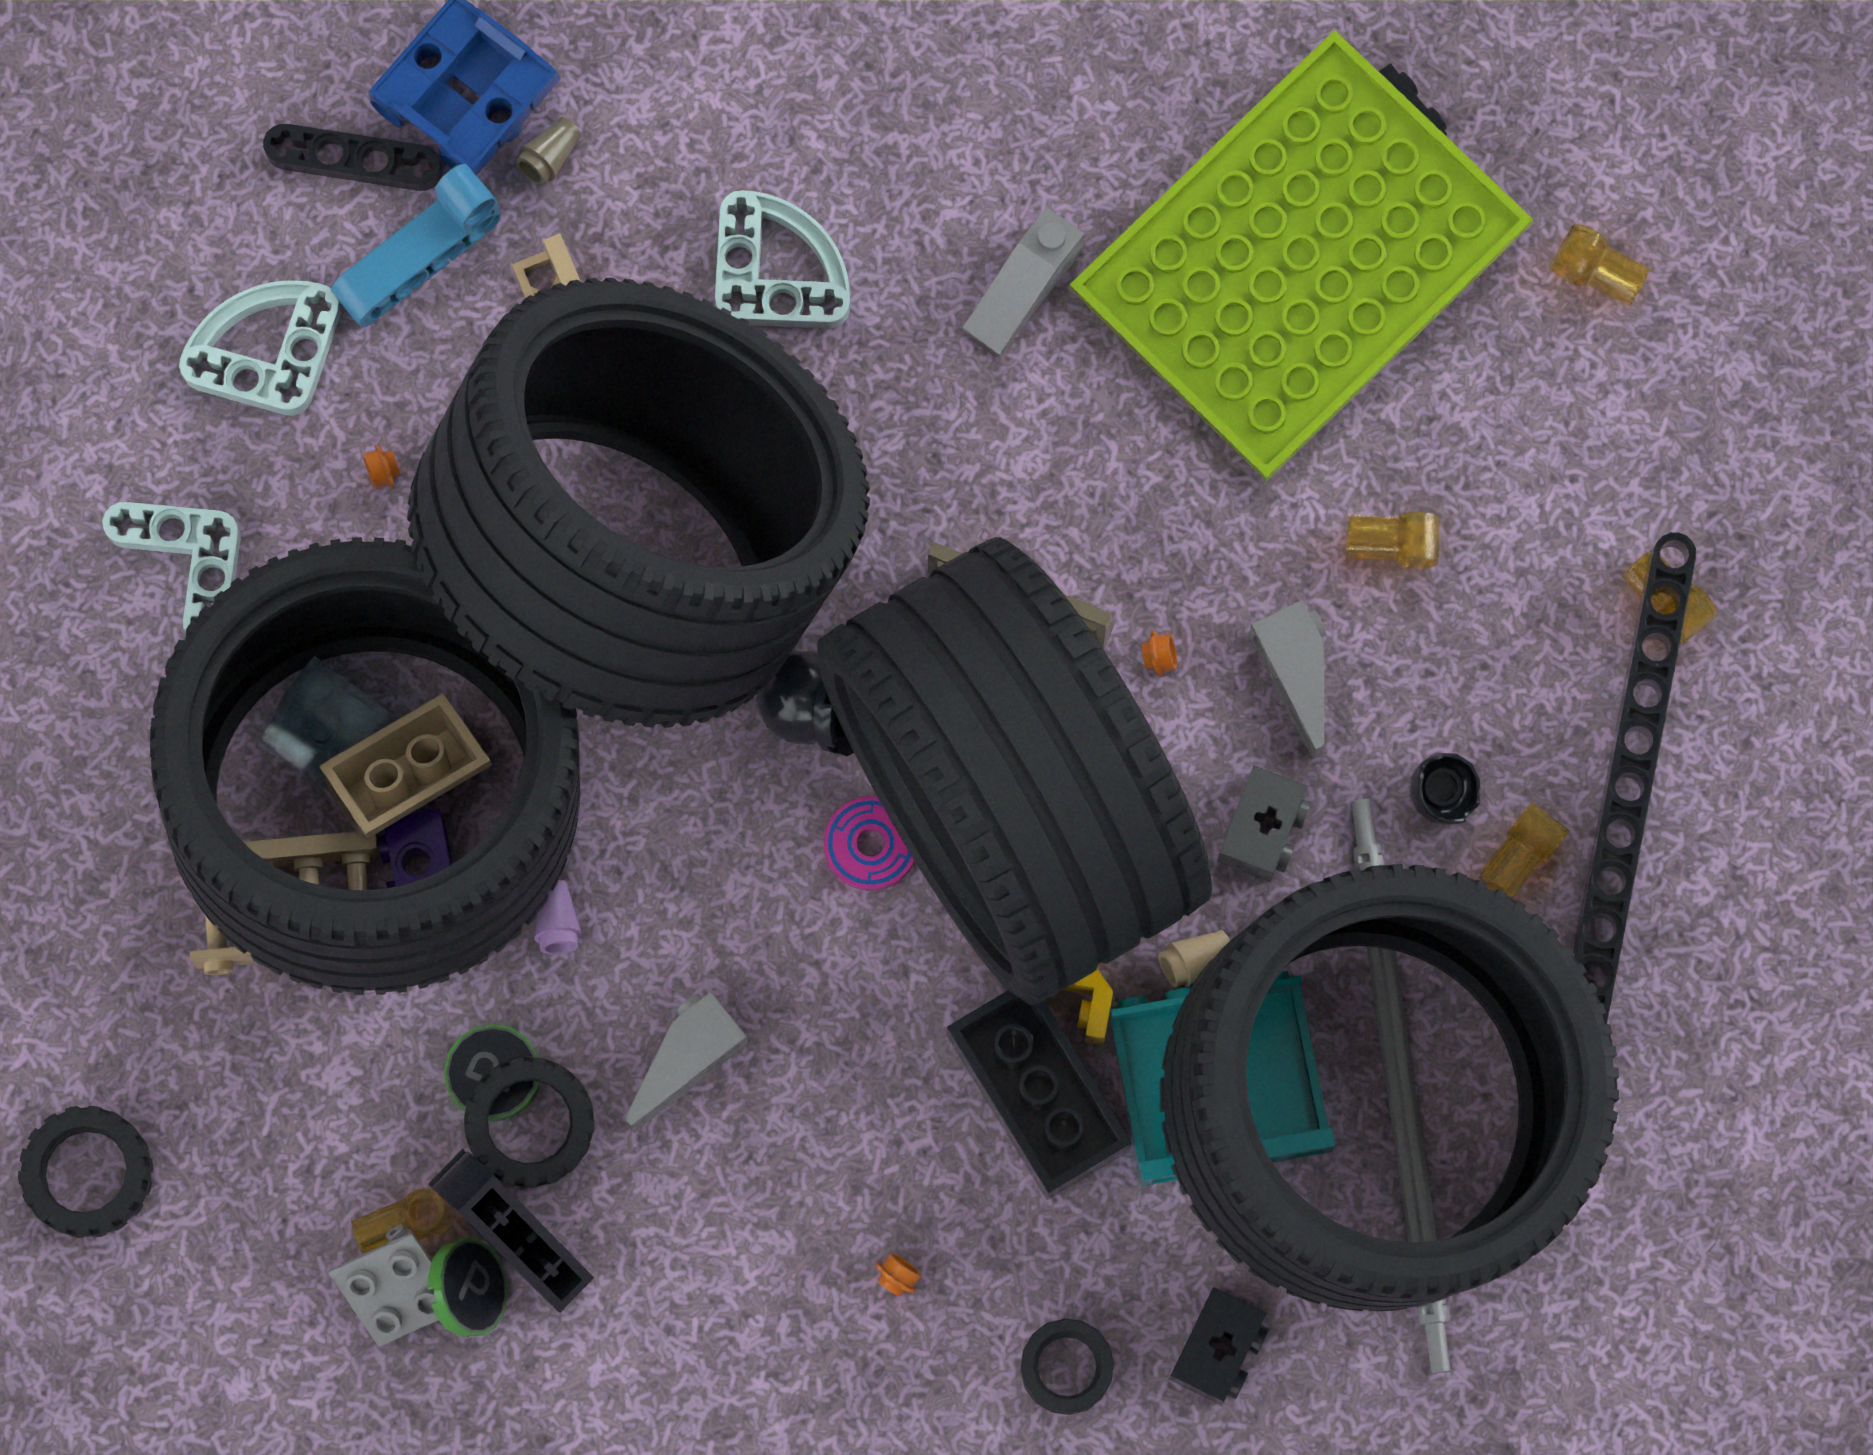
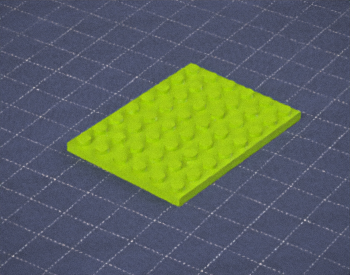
M1334 30L1069 285L1070 290L1267 482L1533 224V218Z

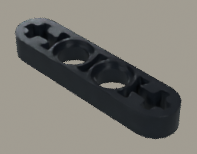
M293 124L273 126L266 132L263 139V148L269 162L282 170L415 191H427L434 188L442 177V165L438 154L432 148L425 145ZM289 137L293 146L307 149L306 140H311L308 147L309 161H304L305 156L302 150L288 149L286 156H280L277 147L274 145L282 144L284 138ZM327 144H336L343 149L342 158L332 165L323 164L318 160L319 150ZM373 151H381L388 156L387 166L378 172H371L363 167L365 156ZM402 154L403 164L411 166L418 165L420 159H426L428 167L432 171L426 170L423 172L422 177H415L412 168L399 166L400 175H394L397 169L396 155Z

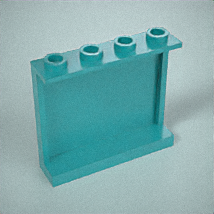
M1282 971L1267 992L1252 1028L1247 1053L1246 1078L1252 1117L1260 1140L1273 1163L1330 1153L1336 1146L1332 1127H1328L1300 988L1302 977L1301 975L1289 977L1288 971ZM1191 988L1169 991L1165 993L1166 1000L1147 1003L1145 996L1118 1001V1008L1110 1010L1109 1019L1142 1187L1177 1180L1171 1168L1175 1162L1172 1154L1167 1155L1164 1134H1162L1161 1123L1165 1121V1112H1160L1159 1089L1160 1080L1164 1077V1070L1161 1068L1167 1040L1170 1034L1172 1035L1173 1033L1172 1025Z

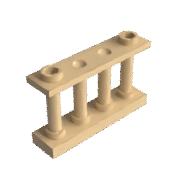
M353 831L244 842L253 852L275 867L294 866V871L299 872V879L318 885V871L323 869V863L342 861V867L347 868L348 890H368L366 866L371 864L370 858L381 857L377 839L378 833L368 839L359 832ZM206 917L207 950L190 951V961L197 969L204 968V974L225 975L233 972L234 965L256 963L248 951L243 954L236 947L227 948L226 938L218 930L219 927L217 925L213 926Z

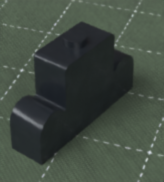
M461 1149L428 1183L484 1241L505 1259L559 1313L594 1279L496 1176L470 1152Z

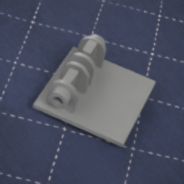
M403 1225L394 1226L387 1232L386 1237L389 1240L387 1244L328 1271V1274L378 1347L439 1320L431 1302H436L434 1289H428V1275L432 1260L413 1231L405 1229Z

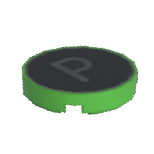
M490 1024L473 1028L458 1038L447 1055L444 1069L447 1091L459 1109L465 1112L471 1091L485 1073L504 1061L520 1057L538 1058V1054L527 1037L511 1027ZM536 1081L517 1082L504 1089L493 1101L488 1121L506 1120V1118H510L515 1114L518 1115L528 1108L539 1091L540 1083Z
M462 1238L441 1246L432 1259L428 1275V1289H434L436 1302H431L436 1317L444 1328L458 1337L481 1336L495 1329L505 1313L508 1289L507 1278L501 1260L493 1249L479 1239Z

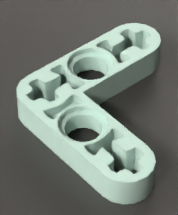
M133 502L116 503L105 512L102 520L103 529L109 540L116 546L129 549L192 554L183 616L185 632L191 622L194 623L199 617V612L204 607L203 602L196 603V599L201 598L205 601L214 602V596L220 591L224 592L231 587L230 583L235 580L241 533L234 518L228 513L218 510ZM129 514L133 523L148 525L146 516L151 515L152 518L149 523L151 538L145 539L146 533L142 528H128L126 535L121 536L118 528L113 526L114 522H122L124 515ZM176 518L184 522L185 530L179 539L166 541L159 536V529L164 521ZM217 523H223L225 530L230 533L229 537L221 538L219 545L221 556L228 555V560L213 556L214 543L211 537L206 535L207 531H214L216 529ZM205 552L212 556L202 557V554ZM209 568H218L225 573L224 584L215 591H207L200 587L199 579L201 574Z

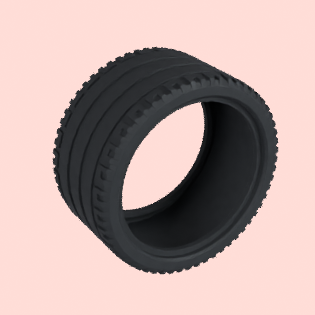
M587 278L584 283L579 280H572L566 286L562 283L555 284L550 290L544 288L539 290L535 296L529 295L524 298L521 304L517 303L509 313L502 317L484 341L482 348L475 357L419 461L408 497V505L410 507L407 512V520L411 522L408 533L409 537L414 539L411 548L413 554L418 556L417 567L419 571L425 573L423 581L427 588L434 591L433 599L436 604L444 607L446 618L450 622L456 623L458 626L457 631L462 637H468L473 642L472 647L478 653L484 652L489 657L488 661L495 667L501 666L507 671L505 674L513 680L518 678L525 683L524 687L530 691L536 689L544 694L543 698L551 702L553 699L563 703V707L573 710V708L583 711V715L590 717L599 715L603 717L604 721L608 722L621 720L624 725L629 726L641 723L644 727L654 728L656 724H661L664 728H671L676 723H679L681 726H690L695 720L699 723L708 722L712 716L715 718L723 717L728 711L733 712L739 709L743 703L746 704L752 700L776 675L848 568L864 535L865 525L869 516L867 510L870 506V498L867 496L870 487L869 482L865 479L867 469L861 463L863 459L861 449L855 446L857 442L856 436L848 430L849 422L846 417L839 414V406L835 400L828 398L826 388L822 384L816 383L812 372L809 369H803L799 365L800 360L794 355H788L783 350L784 346L779 342H772L766 337L767 333L761 329L757 331L749 326L750 322L743 318L739 320L731 315V311L725 308L720 310L706 299L700 301L695 299L693 294L685 291L681 294L675 292L672 287L665 285L659 288L653 283L646 281L638 284L633 279L624 278L622 282H619L615 278H605L603 281H599L596 278ZM568 439L605 446L628 454L664 473L695 497L716 520L731 542L741 566L711 567L671 559L649 551L613 532L579 506L561 487L540 457L533 440Z
M362 537L352 538V541L340 542V539L330 540L331 545L319 547V543L310 544L308 549L298 551L296 548L290 550L287 557L279 560L275 556L268 560V564L260 568L255 566L248 570L249 576L243 580L238 577L230 583L231 587L215 595L214 604L210 608L205 605L194 623L191 622L188 625L185 640H178L174 647V653L166 663L165 675L167 676L166 678L161 677L154 700L153 715L155 717L151 718L150 727L152 781L174 860L185 885L213 926L217 925L220 933L234 944L243 954L248 951L251 953L253 961L271 969L272 972L280 976L285 972L289 974L292 981L300 984L303 982L311 985L313 988L322 989L324 985L331 987L333 992H354V995H364L365 990H375L376 995H384L386 992L393 991L402 993L407 992V987L418 985L419 989H422L438 981L440 983L448 981L450 974L458 971L462 975L468 972L469 968L477 964L481 965L488 960L489 953L493 950L496 953L500 952L507 943L520 935L521 926L524 923L529 925L547 902L548 891L555 889L568 859L567 855L570 854L578 822L580 767L576 708H573V710L563 707L562 702L555 699L551 702L543 698L544 694L536 689L530 691L524 687L525 683L518 678L513 680L505 674L507 671L501 666L495 667L488 661L489 657L484 652L478 653L472 647L473 642L468 637H462L457 631L458 626L456 623L450 622L446 618L444 607L436 604L433 599L434 591L427 588L423 581L425 573L419 571L417 567L418 556L413 554L411 546L406 545V540L396 539L395 542L384 541V538L374 537V542H363ZM393 652L427 659L449 668L478 687L505 716L517 737L524 755L523 770L510 804L489 834L468 854L434 875L413 883L376 890H345L306 882L289 875L253 852L236 835L216 805L218 779L227 747L236 729L259 699L291 674L314 663L345 654Z
M994 537L970 548L969 552H964L933 570L930 578L921 577L890 595L888 603L878 602L847 620L846 626L840 624L818 640V665L829 700L854 754L892 824L927 882L971 947L1003 986L1026 1003L1035 1005L1057 995L1059 988L1066 989L1096 971L1098 963H1110L1138 946L1142 937L1150 939L1180 921L1183 916H1189L1210 900L1212 896L1211 872L1202 835L1181 785L1149 723L1106 652L1070 601L1031 557L1009 541L1001 537Z
M1403 864L1370 866L1362 871L1359 868L1324 878L1322 881L1311 883L1288 895L1276 905H1273L1241 933L1230 940L1201 971L1177 1013L1172 1025L1173 1033L1168 1037L1161 1068L1164 1070V1077L1160 1080L1159 1089L1160 1112H1165V1121L1161 1123L1166 1143L1167 1155L1172 1154L1175 1162L1171 1166L1174 1176L1176 1175L1183 1196L1188 1194L1193 1202L1189 1207L1202 1222L1204 1229L1207 1232L1212 1230L1218 1237L1215 1242L1222 1249H1225L1238 1264L1246 1263L1250 1267L1248 1271L1254 1276L1261 1278L1275 1288L1282 1286L1287 1289V1294L1315 1304H1320L1321 1302L1327 1304V1307L1344 1310L1395 1311L1443 1300L1455 1294L1484 1285L1514 1271L1525 1264L1532 1256H1536L1563 1231V1226L1565 1224L1568 1225L1575 1218L1590 1196L1587 1193L1588 1189L1593 1188L1600 1177L1599 1174L1608 1158V1155L1604 1153L1605 1148L1609 1147L1613 1141L1614 1124L1617 1122L1618 1112L1613 1111L1614 1104L1619 1100V1090H1617L1619 1068H1614L1613 1058L1617 1056L1616 1046L1612 1044L1611 1034L1613 1033L1611 1025H1605L1602 1016L1606 1010L1603 1003H1600L1595 993L1597 989L1593 982L1588 984L1583 975L1587 972L1582 963L1578 964L1572 955L1574 953L1568 945L1563 947L1557 940L1560 935L1553 928L1549 929L1538 914L1530 915L1524 910L1525 904L1519 900H1513L1507 896L1508 893L1500 889L1495 891L1488 889V883L1471 879L1459 872L1447 875L1446 869L1412 865L1409 866V869H1403ZM1338 947H1378L1402 952L1437 967L1456 980L1477 1000L1495 1024L1511 1059L1517 1083L1519 1106L1515 1145L1506 1172L1491 1199L1475 1218L1450 1238L1427 1242H1401L1371 1237L1351 1230L1329 1219L1306 1202L1287 1183L1271 1161L1260 1140L1252 1117L1246 1078L1247 1053L1252 1028L1259 1008L1278 975L1290 962L1318 951Z

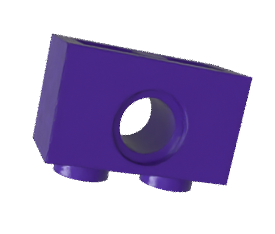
M439 808L409 814L386 827L384 835L377 836L383 864L391 862L394 876L393 881L386 882L387 888L413 883L434 875L453 864L445 820ZM415 856H425L430 859L428 870L420 876H411L406 873L407 863Z

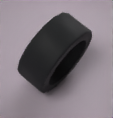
M1064 1318L1046 1323L1031 1335L1023 1349L1020 1372L1025 1390L1036 1404L1052 1413L1072 1415L1087 1411L1103 1398L1112 1381L1114 1360L1110 1345L1099 1330L1084 1321ZM1061 1338H1073L1086 1344L1093 1353L1096 1362L1095 1377L1090 1386L1081 1393L1072 1396L1057 1395L1047 1389L1041 1381L1038 1371L1039 1357L1044 1348L1052 1341Z

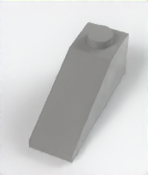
M1046 207L1019 241L962 327V330L1000 357L1082 253L1084 233Z
M1303 600L1252 623L1249 637L1311 758L1314 759L1321 756L1324 748V641L1322 637L1326 636V630L1318 613L1315 610L1308 612Z
M712 992L703 998L699 994H695L677 1008L676 1012L679 1016L672 1021L625 1117L628 1126L633 1132H636L749 1044L747 1036Z

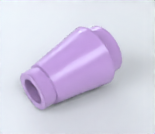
M558 880L555 889L548 891V900L536 916L534 940L540 943V951L542 953L550 955L566 954L575 951L578 948V939L582 936L570 892L568 891V884L566 881Z

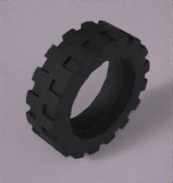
M520 1057L498 1064V1066L492 1068L481 1077L468 1098L464 1114V1130L472 1155L494 1174L497 1179L509 1185L533 1188L555 1183L579 1165L578 1163L586 1155L591 1144L592 1134L594 1133V1113L587 1091L572 1072L548 1059ZM536 1081L549 1085L562 1096L569 1110L570 1128L565 1142L555 1154L542 1161L523 1163L508 1158L496 1148L489 1134L488 1116L493 1101L504 1089L517 1082Z
M79 1106L69 1107L59 1115L54 1113L44 1120L45 1124L39 1130L35 1128L28 1137L30 1142L26 1149H22L19 1161L22 1162L21 1171H18L19 1185L22 1186L24 1193L22 1196L27 1206L35 1213L34 1215L52 1229L76 1238L102 1237L114 1229L117 1231L128 1224L127 1221L133 1215L136 1216L144 1206L142 1202L146 1195L149 1196L152 1186L150 1179L151 1172H153V1163L144 1138L141 1137L132 1124L120 1115L97 1106L80 1108ZM84 1132L103 1134L113 1140L122 1151L126 1165L124 1184L116 1197L101 1209L89 1212L72 1211L60 1205L49 1191L46 1178L48 1161L56 1147L70 1136Z

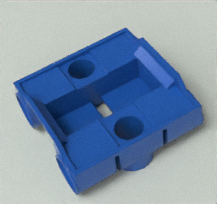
M448 0L368 92L371 98V105L387 121L399 128L407 120L438 143L441 151L440 157L450 169L466 164L477 176L499 150L498 148H502L505 143L511 142L519 136L522 131L523 122L529 117L531 110H535L561 78L547 61L481 9L476 8L467 0ZM427 57L441 59L434 68L424 69L419 66L421 61ZM452 78H455L480 98L473 105L447 84ZM498 111H508L512 114L503 123H494L489 120Z

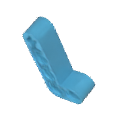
M461 164L447 172L435 187L437 201L335 281L331 292L360 327L363 328L373 324L413 292L411 287H414L416 290L450 263L447 260L448 258L453 261L486 235L483 232L484 230L489 233L499 223L501 212L497 199L468 165Z

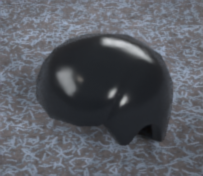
M1435 753L1424 759L1413 772L1409 795L1416 811L1431 823L1442 825L1460 824L1466 822L1465 819L1480 805V778L1473 764L1459 754Z

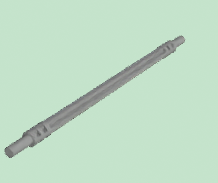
M1370 799L1354 800L1351 802L1357 842V847L1353 848L1355 869L1359 868L1362 871L1370 866L1384 865L1381 845L1376 844ZM1367 947L1408 1242L1437 1241L1396 951ZM1445 1298L1417 1307L1420 1326H1425L1431 1374L1451 1372L1444 1323L1449 1322Z

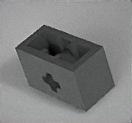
M1253 765L1217 862L1271 882L1275 870L1285 873L1295 847L1286 843L1292 826L1299 829L1302 828L1311 802L1303 799L1307 785ZM1265 816L1274 818V828L1269 831L1268 836L1259 832V822H1262Z

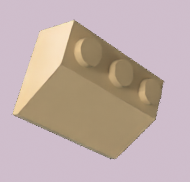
M441 694L319 765V768L331 796L352 827L368 839L492 766V764L446 696Z

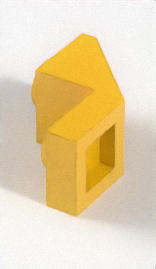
M1097 968L1090 975L1061 990L1093 995L1092 1001L1082 999L1077 1028L1086 1029L1084 1042L1103 1046L1113 990Z

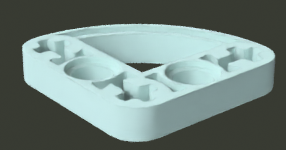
M741 190L734 191L724 198L721 203L715 288L716 308L720 310L725 308L731 311L732 316L739 320L743 318L750 322L749 325L829 329L843 324L850 313L848 276L840 252L823 227L802 209L769 194ZM738 204H745L747 211L754 213V215H747L745 218V235H736L735 215L729 214V212L737 211ZM762 218L779 223L801 237L819 258L829 282L759 279ZM742 247L750 251L752 260L748 266L736 269L727 264L725 260L726 255L733 248ZM733 292H741L743 300L757 301L756 292H763L761 299L763 314L756 313V304L752 303L741 304L740 311H731L730 304L724 302V300L732 299ZM786 293L794 297L796 301L794 310L786 315H779L773 312L769 304L775 295ZM802 294H810L809 301L812 304H822L825 302V296L831 295L834 296L835 303L842 305V307L834 308L833 315H824L823 307L809 306L810 315H802L804 309Z
M277 281L244 290L216 307L195 329L180 358L179 368L181 375L190 387L202 392L283 415L294 416L301 414L312 402L341 316L340 302L331 292L330 287L308 281ZM320 297L325 298L327 306L331 308L329 312L321 311L316 322L318 329L324 330L323 334L310 328L313 312L308 306L309 303L317 304ZM296 305L276 364L213 347L226 331L249 315L271 307ZM304 323L308 327H300V324ZM304 339L314 341L318 345V350L315 357L311 360L299 361L292 356L293 347L297 342ZM203 358H207L211 368L224 372V384L218 385L221 380L218 374L204 371L200 378L196 377L193 368L190 367L191 364H200ZM227 362L229 364L224 371V363ZM286 366H290L299 372L296 387L301 393L300 397H292L289 403H284V398L279 392L280 388L288 389L293 379L291 370H285ZM245 369L253 370L259 375L256 387L247 392L239 391L233 385L236 374ZM300 372L310 373V374H309L308 377H306V376H304V375H303L302 373H300Z

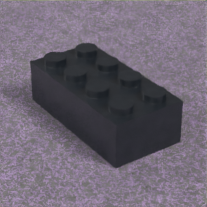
M1007 990L947 1026L949 1041L1047 1201L1130 1151L1131 1140L1045 1001L1030 1005Z

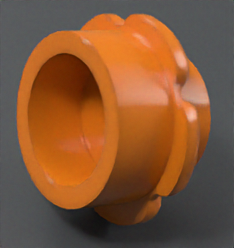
M375 445L374 451L362 455L371 483L375 490L385 486L393 489V479L401 476L392 450L383 452L379 445Z
M1152 631L1149 641L1142 643L1144 664L1147 670L1154 669L1159 677H1164V672L1175 671L1178 667L1175 643L1171 633L1158 635L1156 631Z
M890 1252L883 1263L880 1261L876 1263L877 1269L881 1271V1275L877 1280L887 1290L900 1297L905 1291L909 1293L916 1291L917 1287L915 1284L922 1274L910 1262Z

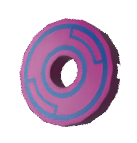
M862 796L846 802L831 816L824 831V854L830 870L842 883L853 888L866 891H881L894 886L910 872L915 862L878 797ZM867 831L879 833L885 841L883 850L875 856L862 854L857 847V840L860 835Z

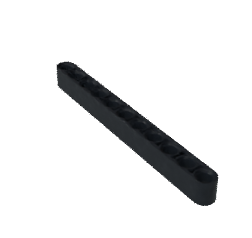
M1670 532L1663 535L1654 545L1648 558L1573 947L1574 953L1572 955L1578 964L1582 963L1583 966L1593 964L1598 966L1604 974V983L1595 993L1599 1002L1603 1003L1606 1010L1602 1014L1605 1025L1608 1021L1696 562V547L1693 541L1687 535L1679 532ZM1667 547L1678 549L1683 554L1684 565L1679 568L1666 566L1662 562L1660 551ZM1657 593L1670 595L1675 602V611L1670 614L1657 612L1653 608L1651 597ZM1648 639L1661 641L1667 650L1666 658L1660 661L1649 659L1643 652V642ZM1640 685L1652 687L1658 696L1657 705L1652 707L1639 705L1634 698V688ZM1631 731L1643 733L1649 742L1648 751L1643 754L1631 752L1625 745V735ZM1621 778L1633 779L1640 788L1639 798L1633 801L1622 799L1617 794L1616 781ZM1613 824L1625 826L1631 834L1630 845L1624 848L1613 846L1608 841L1607 828ZM1603 871L1615 872L1622 881L1621 892L1615 895L1604 893L1597 883L1599 873ZM1594 918L1608 920L1613 927L1612 939L1607 942H1599L1591 937L1588 931L1590 920Z

